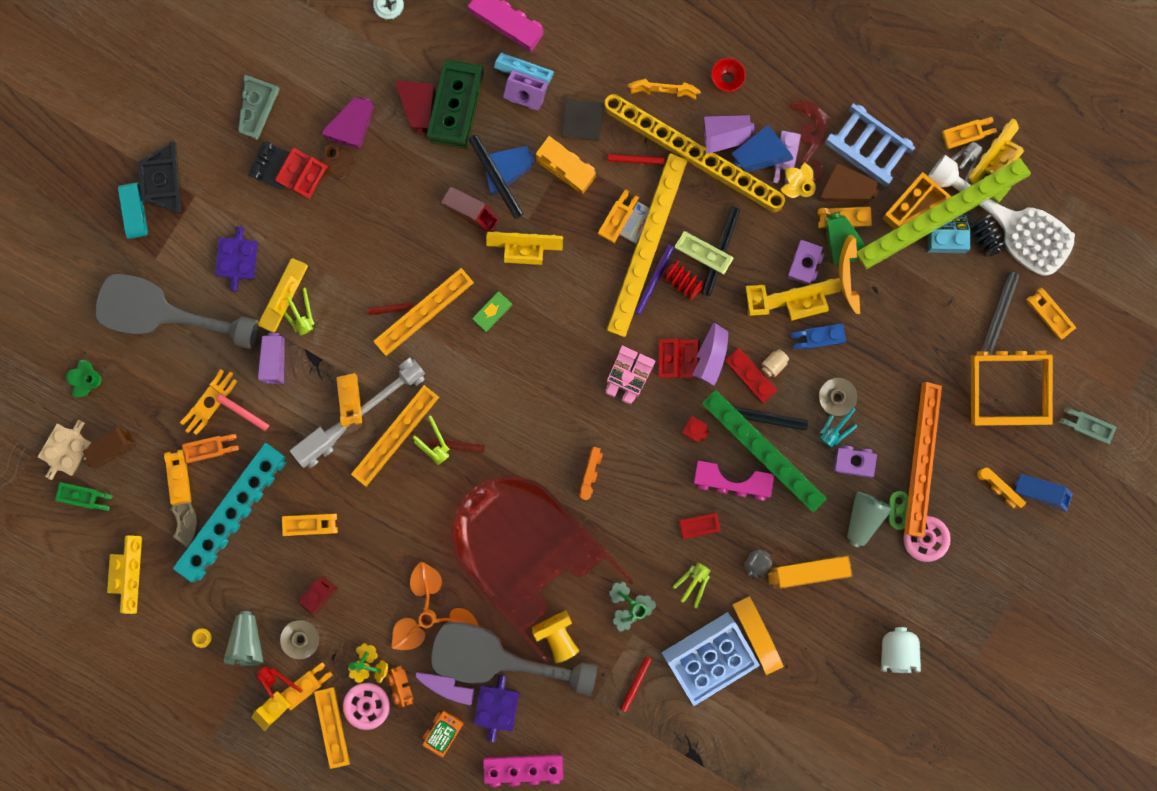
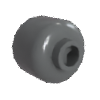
M760 549L750 552L744 563L747 575L753 579L766 577L772 566L770 554Z

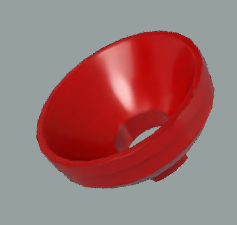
M721 59L712 69V82L722 92H735L745 82V68L736 59ZM725 73H730L733 76L731 83L723 81L722 76Z

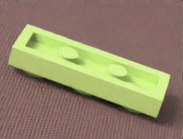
M685 231L675 245V248L723 275L734 259L732 256Z

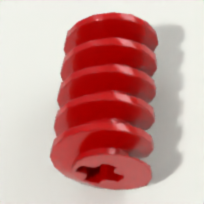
M679 260L671 264L662 277L667 275L666 282L673 280L672 287L679 285L677 291L684 290L683 296L690 295L689 301L691 302L703 288L701 287L703 280L695 282L697 275L690 278L691 270L684 273L685 265L678 268Z

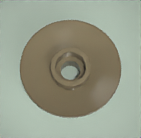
M833 378L825 382L821 387L819 402L827 413L833 416H843L856 406L857 391L850 381L843 378ZM835 394L840 395V401L834 399Z
M304 620L293 621L283 629L280 636V644L285 654L289 657L305 659L317 650L319 634L311 623ZM299 636L304 637L303 643L298 642L297 639Z

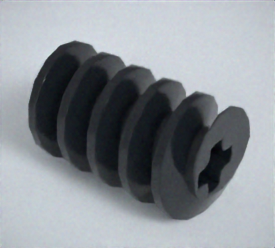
M992 214L976 220L970 227L972 230L977 229L974 233L975 237L981 236L977 243H984L980 247L981 250H987L983 255L984 257H991L1008 249H1001L1005 242H998L1001 234H994L998 227L991 228L995 221H988Z

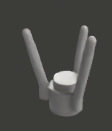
M970 142L968 146L964 145L951 158L955 161L963 154L965 159L960 164V168H963L968 161H973L965 179L967 183L969 182L971 170L976 167L981 159L979 155L983 152V149L975 142Z

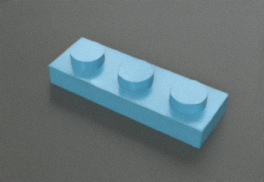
M503 53L499 55L494 68L504 73H511L514 70L548 82V84L554 71Z

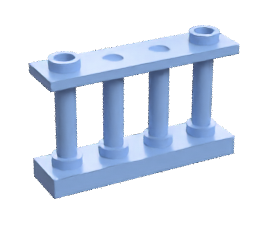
M853 103L849 109V112L853 115L838 135L830 134L825 145L881 185L887 187L893 179L890 176L891 170L905 152L911 154L915 147L909 139L901 138L866 113L867 111L861 105L856 106ZM858 119H860L868 126L855 144L848 146L844 143V138ZM876 130L883 135V138L869 157L865 158L859 154V150L872 132ZM891 141L899 148L886 166L879 168L875 165V160L888 142Z

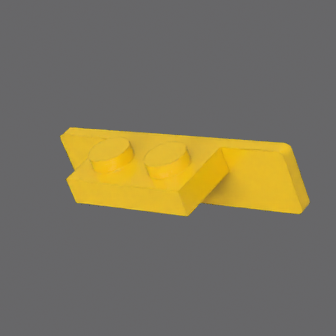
M1012 118L1009 123L1005 124L1002 133L992 142L991 148L982 155L976 168L971 170L969 174L971 185L979 182L986 173L991 175L1021 156L1023 148L1010 142L1019 129L1015 119Z
M487 232L486 235L487 246L505 247L504 263L542 265L543 250L562 251L563 248L562 236Z
M291 258L258 326L273 333L276 331L289 305L287 296L292 299L308 267L307 264Z
M840 278L829 279L825 282L774 293L767 296L769 310L787 306L791 321L827 312L828 304L825 296L841 292Z
M125 536L124 555L110 554L107 593L121 594L120 613H137L141 536Z

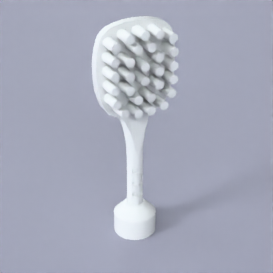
M946 155L942 156L928 175L941 188L953 186L961 192L971 186L958 176V164ZM991 199L979 205L989 214H992V217L1003 228L1004 246L1008 248L1007 251L1030 271L1047 276L1057 271L1066 261L1073 248L1075 234L1052 215L1036 208L1013 211L997 204Z

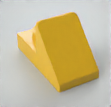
M765 285L746 286L748 316L768 315L769 306Z
M278 691L273 694V699L269 698L251 717L263 731L267 730L291 706Z

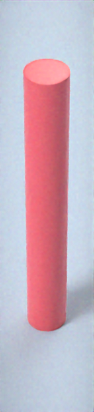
M222 394L217 398L218 402L260 429L266 431L269 427L267 423Z

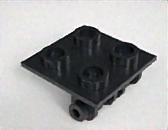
M262 142L248 176L283 190L284 186L274 181L290 152L275 147L270 142Z

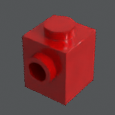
M691 416L681 435L697 444L700 440L704 442L709 433L706 430L708 425Z

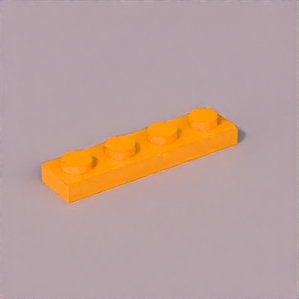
M332 687L315 691L314 694L329 767L332 769L349 765L350 761L335 689Z

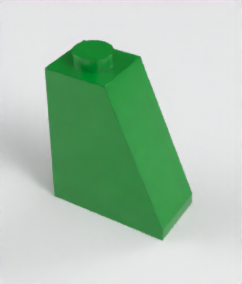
M836 212L824 218L830 260L833 265H839L842 247L848 235H853L856 238L857 251L866 247L846 216ZM858 257L849 258L850 262L860 261Z

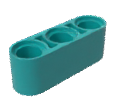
M139 183L120 185L118 191L127 238L147 236V223Z

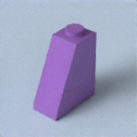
M750 115L704 117L706 153H713L744 144L751 139V134H754V123H751Z
M268 333V336H262L258 380L264 384H284L285 338L279 336V333Z

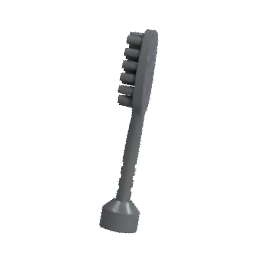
M114 274L109 276L100 289L96 303V318L99 323L109 329L127 334H149L154 332L160 325L167 323L186 324L229 334L235 346L252 349L258 332L257 319L241 316L232 323L178 309L167 302L165 294L160 287L146 279L132 275Z
M449 621L441 626L432 650V666L438 674L467 683L487 682L500 671H520L569 681L575 693L591 696L597 673V665L584 662L570 670L520 658L505 651L500 638L492 633L491 630L462 622Z

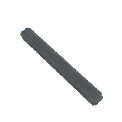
M1015 272L1008 274L981 350L988 351V355H991L1019 279V274Z

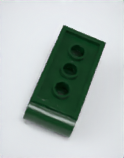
M446 59L443 64L427 132L430 143L467 149L481 90L480 84L484 77L483 65Z

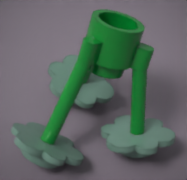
M624 582L620 584L614 583L612 590L609 591L611 600L614 603L626 600L630 604L629 612L627 610H617L614 613L613 624L616 625V629L620 632L629 630L631 628L630 624L635 622L636 619H642L646 615H651L652 610L656 607V603L651 600L649 595L645 597L638 595L636 602L629 598L627 595L630 593V589L626 587Z

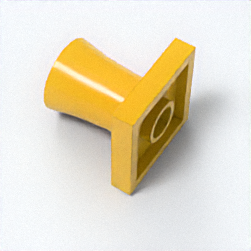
M566 610L531 627L536 641L546 637L555 663L563 662L579 652V649L565 629L566 626L572 624Z

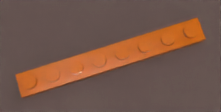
M923 382L921 387L904 535L920 538L925 536L942 386L929 382Z

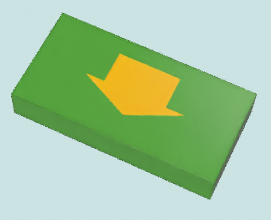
M498 291L472 319L487 332L509 310L512 303Z

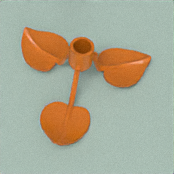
M420 562L414 568L410 578L412 592L416 596L426 594L424 612L419 616L418 625L412 618L400 619L395 624L391 646L393 649L410 650L420 646L426 636L424 630L420 628L421 626L429 628L434 623L445 621L479 626L473 614L466 609L455 608L450 612L449 618L439 619L436 618V614L432 610L428 609L429 594H435L439 591L442 585V578L436 569L424 562Z

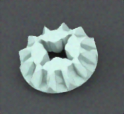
M374 0L375 12L385 20L394 19L401 14L404 8L403 0H388L390 3H394L391 6L392 11L384 7L387 2L386 0Z

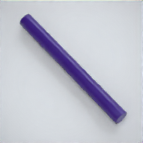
M667 245L634 312L641 315L674 250L673 246Z

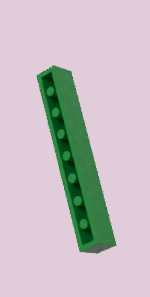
M716 389L702 402L812 512L827 499Z

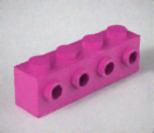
M563 754L484 758L485 784L489 783V787L501 786V783L508 782L509 786L521 785L520 782H528V785H538L540 781H548V784H559L560 780L564 778Z

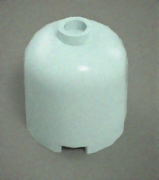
M896 627L895 631L887 633L882 641L881 671L886 672L887 668H890L892 673H911V669L921 672L920 642L917 635L907 632V628Z

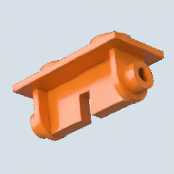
M399 666L388 670L386 681L392 688L393 693L391 696L393 703L397 705V708L412 704V699L414 698L410 686L402 687V684L408 682L405 669Z

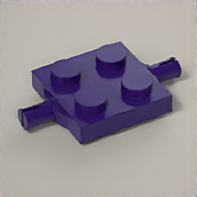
M236 227L235 238H219L215 276L226 277L231 280L229 291H233V287L235 292L238 291V280H254L258 242L243 239L244 227Z
M499 675L497 686L480 687L474 725L484 726L489 729L487 740L489 742H495L497 731L506 730L512 732L514 728L520 692L510 691L505 688L507 676Z

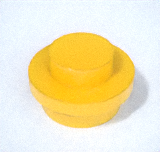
M200 628L192 634V642L196 647L204 648L211 642L212 636L207 629Z

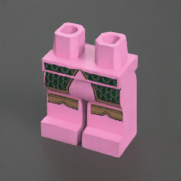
M622 345L607 380L606 394L615 397L618 389L623 390L625 394L622 401L631 405L635 398L639 396L656 361L640 354L631 372L630 370L638 352Z

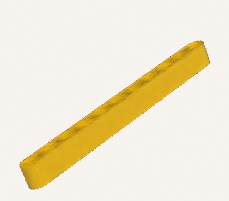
M615 94L609 95L606 98L605 111L610 116L677 156L688 160L687 162L769 211L778 212L782 209L785 198L779 191L717 154L706 153L705 147ZM610 102H616L618 104V107L612 109L608 106V104ZM627 111H631L634 113V117L626 118L624 114ZM648 121L651 126L643 128L640 123ZM663 130L667 136L660 138L656 133ZM680 140L683 145L682 147H675L673 142ZM691 150H697L699 152V156L692 157L690 156L689 152ZM711 159L715 162V166L709 167L705 161ZM728 169L732 175L726 177L722 174V170ZM745 179L748 185L740 186L738 180ZM760 188L763 190L764 195L757 196L754 190ZM771 199H779L780 205H772Z

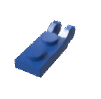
M843 324L806 329L790 334L791 338L806 337V343L792 345L793 350L846 343Z

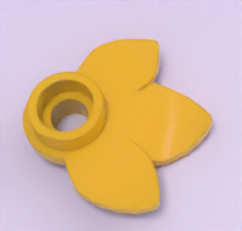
M804 163L800 170L794 167L785 169L788 184L780 189L783 194L795 198L798 196L810 197L815 193L816 185L813 181V170L809 165ZM805 184H808L810 187L808 191L804 190Z

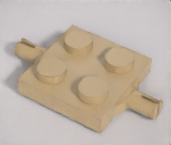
M78 420L73 429H67L60 424H56L38 455V458L51 466L45 475L46 478L53 480L57 470L71 476L74 475L85 456L83 450L92 444V442L83 438L80 434L85 424L84 422Z

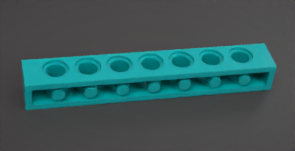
M265 443L173 569L190 582L200 581L206 574L204 571L208 565L211 566L217 559V552L220 549L223 550L228 544V537L231 533L235 534L239 529L241 519L243 517L246 518L250 514L252 504L254 502L257 503L261 499L263 489L273 483L275 479L273 477L277 470L281 471L287 457L271 445ZM264 462H269L271 465L270 470L267 472L262 470ZM257 477L259 485L253 488L250 482L252 478ZM242 493H246L248 496L245 503L239 501V496ZM234 508L236 511V516L233 519H230L228 517V511ZM219 524H222L225 528L224 533L221 535L216 532ZM207 540L213 542V547L209 551L205 548ZM197 555L201 557V564L199 566H195L193 563V559Z

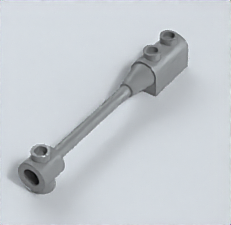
M409 357L398 366L400 368L399 378L361 407L362 416L401 385L408 384L411 386L414 383L417 386L425 380L423 376L426 373L415 359L412 360ZM341 422L324 431L320 426L291 448L290 452L303 468L308 466L310 469L319 462L317 460L319 456L323 454L326 457L334 451L332 446L335 445L334 443L346 431L347 427H342Z

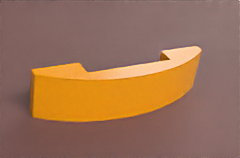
M848 235L840 255L839 278L847 303L856 314H860L859 294L856 291H851L849 258L857 257L856 238L853 235Z
M750 596L732 604L765 674L768 675L784 667Z

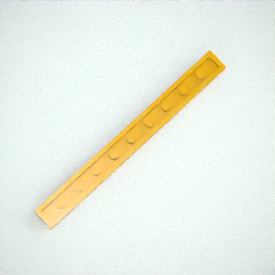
M670 153L667 157L650 210L606 330L623 338L627 334L688 161Z

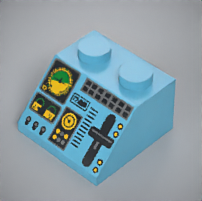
M961 215L928 234L927 253H967L970 250V228L966 215Z

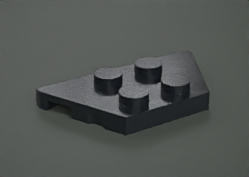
M171 141L163 149H158L150 157H145L138 162L141 199L182 214L176 142Z

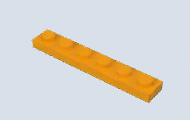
M460 268L376 338L374 343L385 356L389 355L473 285L474 282Z
M424 385L351 475L367 487L440 397Z

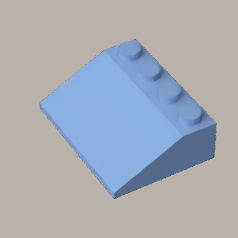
M728 612L662 652L693 706L760 666Z

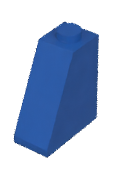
M769 125L732 153L735 158L733 160L734 164L740 169L743 168L747 173L794 159L791 152Z
M527 146L489 154L507 186L532 169L531 163L534 162L532 151L528 152ZM486 171L491 196H494L499 192Z
M1024 474L1017 478L1014 486L1015 492L1019 496L1067 512L1073 495L1065 486Z

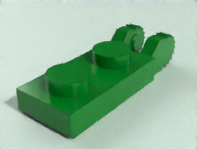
M59 482L55 501L109 511L110 507L107 505L95 504L97 496L109 500L112 499L113 495Z

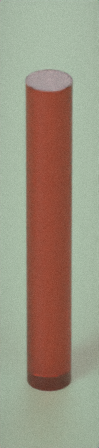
M428 438L427 446L442 447L438 439ZM444 440L449 449L481 453L485 451V445Z

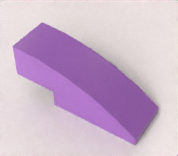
M716 323L712 324L696 356L700 360L692 374L704 383L713 386L722 369L728 344V331Z
M421 672L416 673V677L424 685L441 696L459 703L472 704L474 688L455 686L456 680L454 678Z

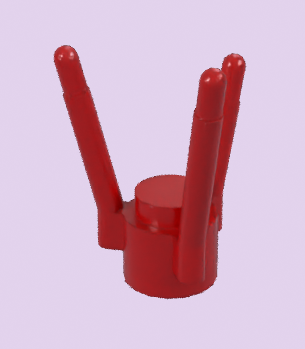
M264 667L255 675L271 699L274 698V695L269 687L276 681L275 676L298 692H303L301 688L279 674L275 668L270 670L268 667Z

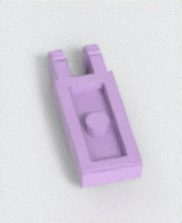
M782 131L780 140L791 152L794 159L775 165L774 183L779 181L780 170L785 171L786 168L795 166L801 134ZM786 176L784 181L785 185L788 184Z

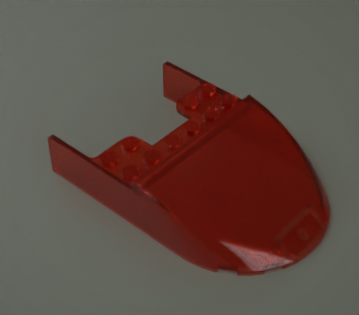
M504 476L490 479L474 488L464 498L456 511L457 514L452 524L451 540L457 562L468 577L546 662L550 661L549 657L527 634V629L545 613L547 608L546 602L538 593L562 570L567 567L572 574L581 577L586 575L602 559H607L630 585L633 583L624 570L556 497L534 480L520 476Z

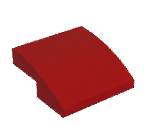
M293 147L274 181L310 199L327 165Z
M659 339V378H696L692 374L700 360L696 357L700 350V340Z

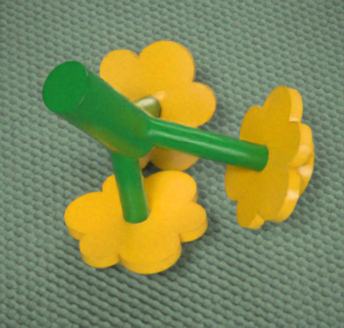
M363 643L356 649L361 660L349 664V677L355 679L357 683H361L364 681V678L367 679L369 677V671L375 672L374 679L381 683L383 678L387 676L388 664L381 660L374 668L364 663L365 660L368 663H372L378 657V654L375 653L376 648L374 646Z

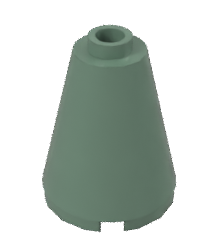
M857 492L847 539L850 540L849 544L858 548L860 545L865 546L890 514L892 506L882 500L875 499L871 495Z
M242 611L240 615L235 616L223 662L225 664L234 665V661L240 664V666H254L263 663L256 618L254 615H251V612Z

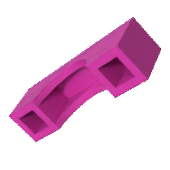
M697 461L693 484L697 485V489L708 491L710 487L715 488L718 493L727 494L728 491L735 492V496L746 497L748 494L753 495L756 500L765 501L766 498L771 497L774 474L755 471L747 481L733 483L726 480L720 474L717 464Z

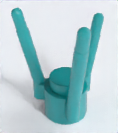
M852 408L835 429L830 427L828 430L834 417L830 414L824 428L820 432L822 434L820 439L830 447H833L834 444L837 446L843 438L857 428V424H854L843 434L840 435L838 433L854 413L855 408Z

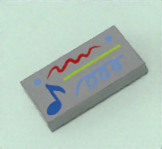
M637 202L619 236L637 244L650 208Z

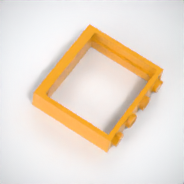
M978 351L977 355H971L972 425H1052L1053 355L1046 354V351H1035V355H1027V351H1015V355H1008V351H996V355H988V351ZM979 361H1042V416H979Z
M838 557L772 568L770 573H768L769 585H773V588H783L850 577L852 574L849 557Z

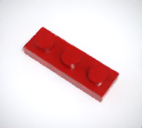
M740 348L725 360L727 365L762 404L777 392V389Z

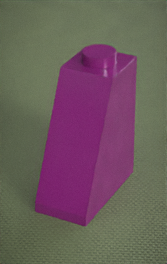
M364 97L360 99L354 98L323 130V137L360 150L375 109L371 100Z

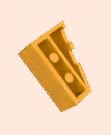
M548 136L536 153V161L539 165L582 195L596 177L594 167L588 163L584 164L577 155L569 152L550 136Z
M922 172L884 215L882 220L895 230L951 198V196Z

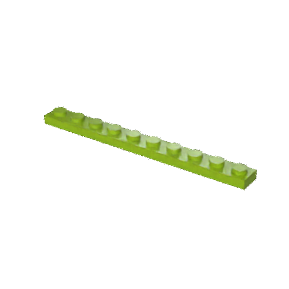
M1019 158L857 251V257L867 270L1027 178L1031 172L1022 159Z

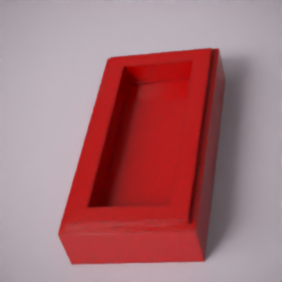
M717 513L679 521L683 540L721 532Z

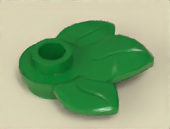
M79 360L78 369H72L65 375L66 381L74 386L72 396L76 398L87 396L91 389H95L101 384V376L97 371L93 370L92 364L86 360Z

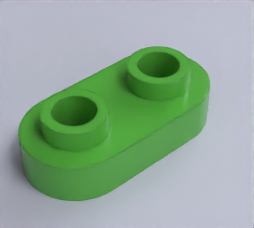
M903 491L894 492L889 498V505L892 506L888 521L890 526L896 530L905 528L909 496ZM897 497L902 500L900 505L895 502ZM896 517L901 518L900 524L895 522Z

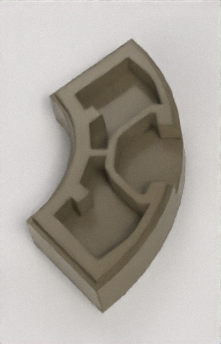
M191 502L173 505L170 509L177 521V528L173 537L186 548L195 539L198 526L197 515Z

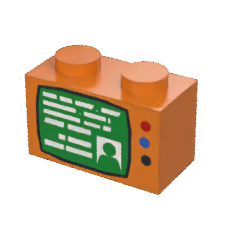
M446 710L442 714L438 712L433 720V723H435L433 729H428L422 738L425 740L423 746L441 757L445 755L464 724L462 720Z

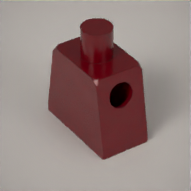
M322 576L313 582L298 600V603L314 617L338 588Z

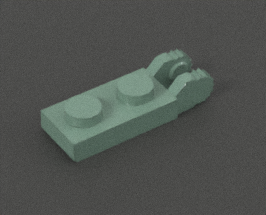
M1065 407L1063 412L1077 417V419L1073 423L1067 419L1060 418V424L1073 428L1072 430L1106 445H1110L1117 428L1116 426L1086 413Z

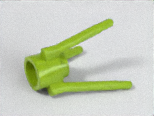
M303 288L302 291L308 319L305 316L300 317L289 296H287V300L297 320L294 322L286 311L284 313L285 318L292 325L295 333L298 332L300 336L312 331V325L315 324L312 319L306 288Z
M429 416L428 419L442 447L436 446L431 450L416 436H413L414 443L430 456L437 465H440L449 457L447 453L449 448L446 446L432 416Z
M697 563L696 566L692 565L689 571L673 586L676 589L692 574L691 577L694 580L681 599V602L684 603L696 583L702 582L694 608L698 607L706 583L710 578L708 576L710 570L700 563Z

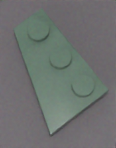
M244 74L245 88L242 94L243 107L240 114L239 133L258 140L280 88Z

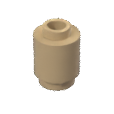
M780 349L776 352L773 351L761 364V371L767 377H776L787 365L789 357Z

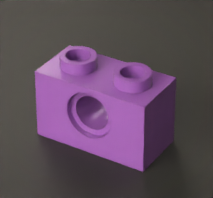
M513 70L507 80L503 98L510 102L524 105L529 109L539 110L544 101L548 82Z
M801 240L787 279L807 286L811 281L815 282L818 274L815 268L817 264L822 262L824 253H821L823 247ZM802 260H809L811 267L805 268L802 265Z
M842 445V448L836 449L833 472L873 478L877 454H873V450L861 448V451H855L851 446ZM852 456H857L859 458V466H853L851 464Z

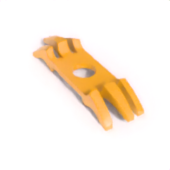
M641 79L628 84V87H631V94L639 91L646 92L647 94H650L651 91L677 94V97L687 95L696 100L697 94H701L699 89L685 82L682 85L650 83L647 79Z
M220 369L209 388L187 416L181 420L180 423L184 425L194 414L196 415L186 429L187 433L195 428L202 419L203 421L194 431V434L197 435L221 404L217 401L219 395L222 394L226 397L230 394L237 383L234 379L224 391L232 378L233 373L231 371L217 385L224 372ZM207 397H213L215 400V404L211 408H207L204 405V400Z

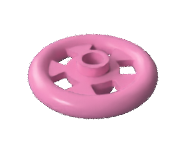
M927 516L926 524L928 529H925V536L930 537V542L926 543L923 541V538L917 537V543L911 542V536L904 535L903 541L907 552L913 558L923 562H932L940 559L947 552L950 546V533L941 520ZM935 528H938L941 532V535L938 537L932 531ZM936 542L941 544L937 551L932 548ZM920 546L928 549L926 554L918 552Z
M361 683L354 686L348 691L343 702V711L348 722L362 730H370L380 726L386 720L390 708L389 699L385 691L372 683ZM364 691H372V698L364 697ZM354 696L360 698L357 702V706L351 704ZM375 700H381L382 708L376 709ZM365 702L370 704V708L368 710H365L363 708V704ZM356 710L359 714L363 715L359 720L353 715ZM375 713L377 718L369 722L367 716Z

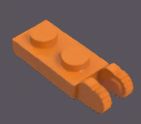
M236 434L223 437L216 436L182 444L186 463H193L238 451V446H230L223 449L222 442L237 439Z
M591 448L579 493V498L583 500H589L593 493L591 482L595 483L598 473L595 471L596 464L600 465L603 453H600L601 448Z

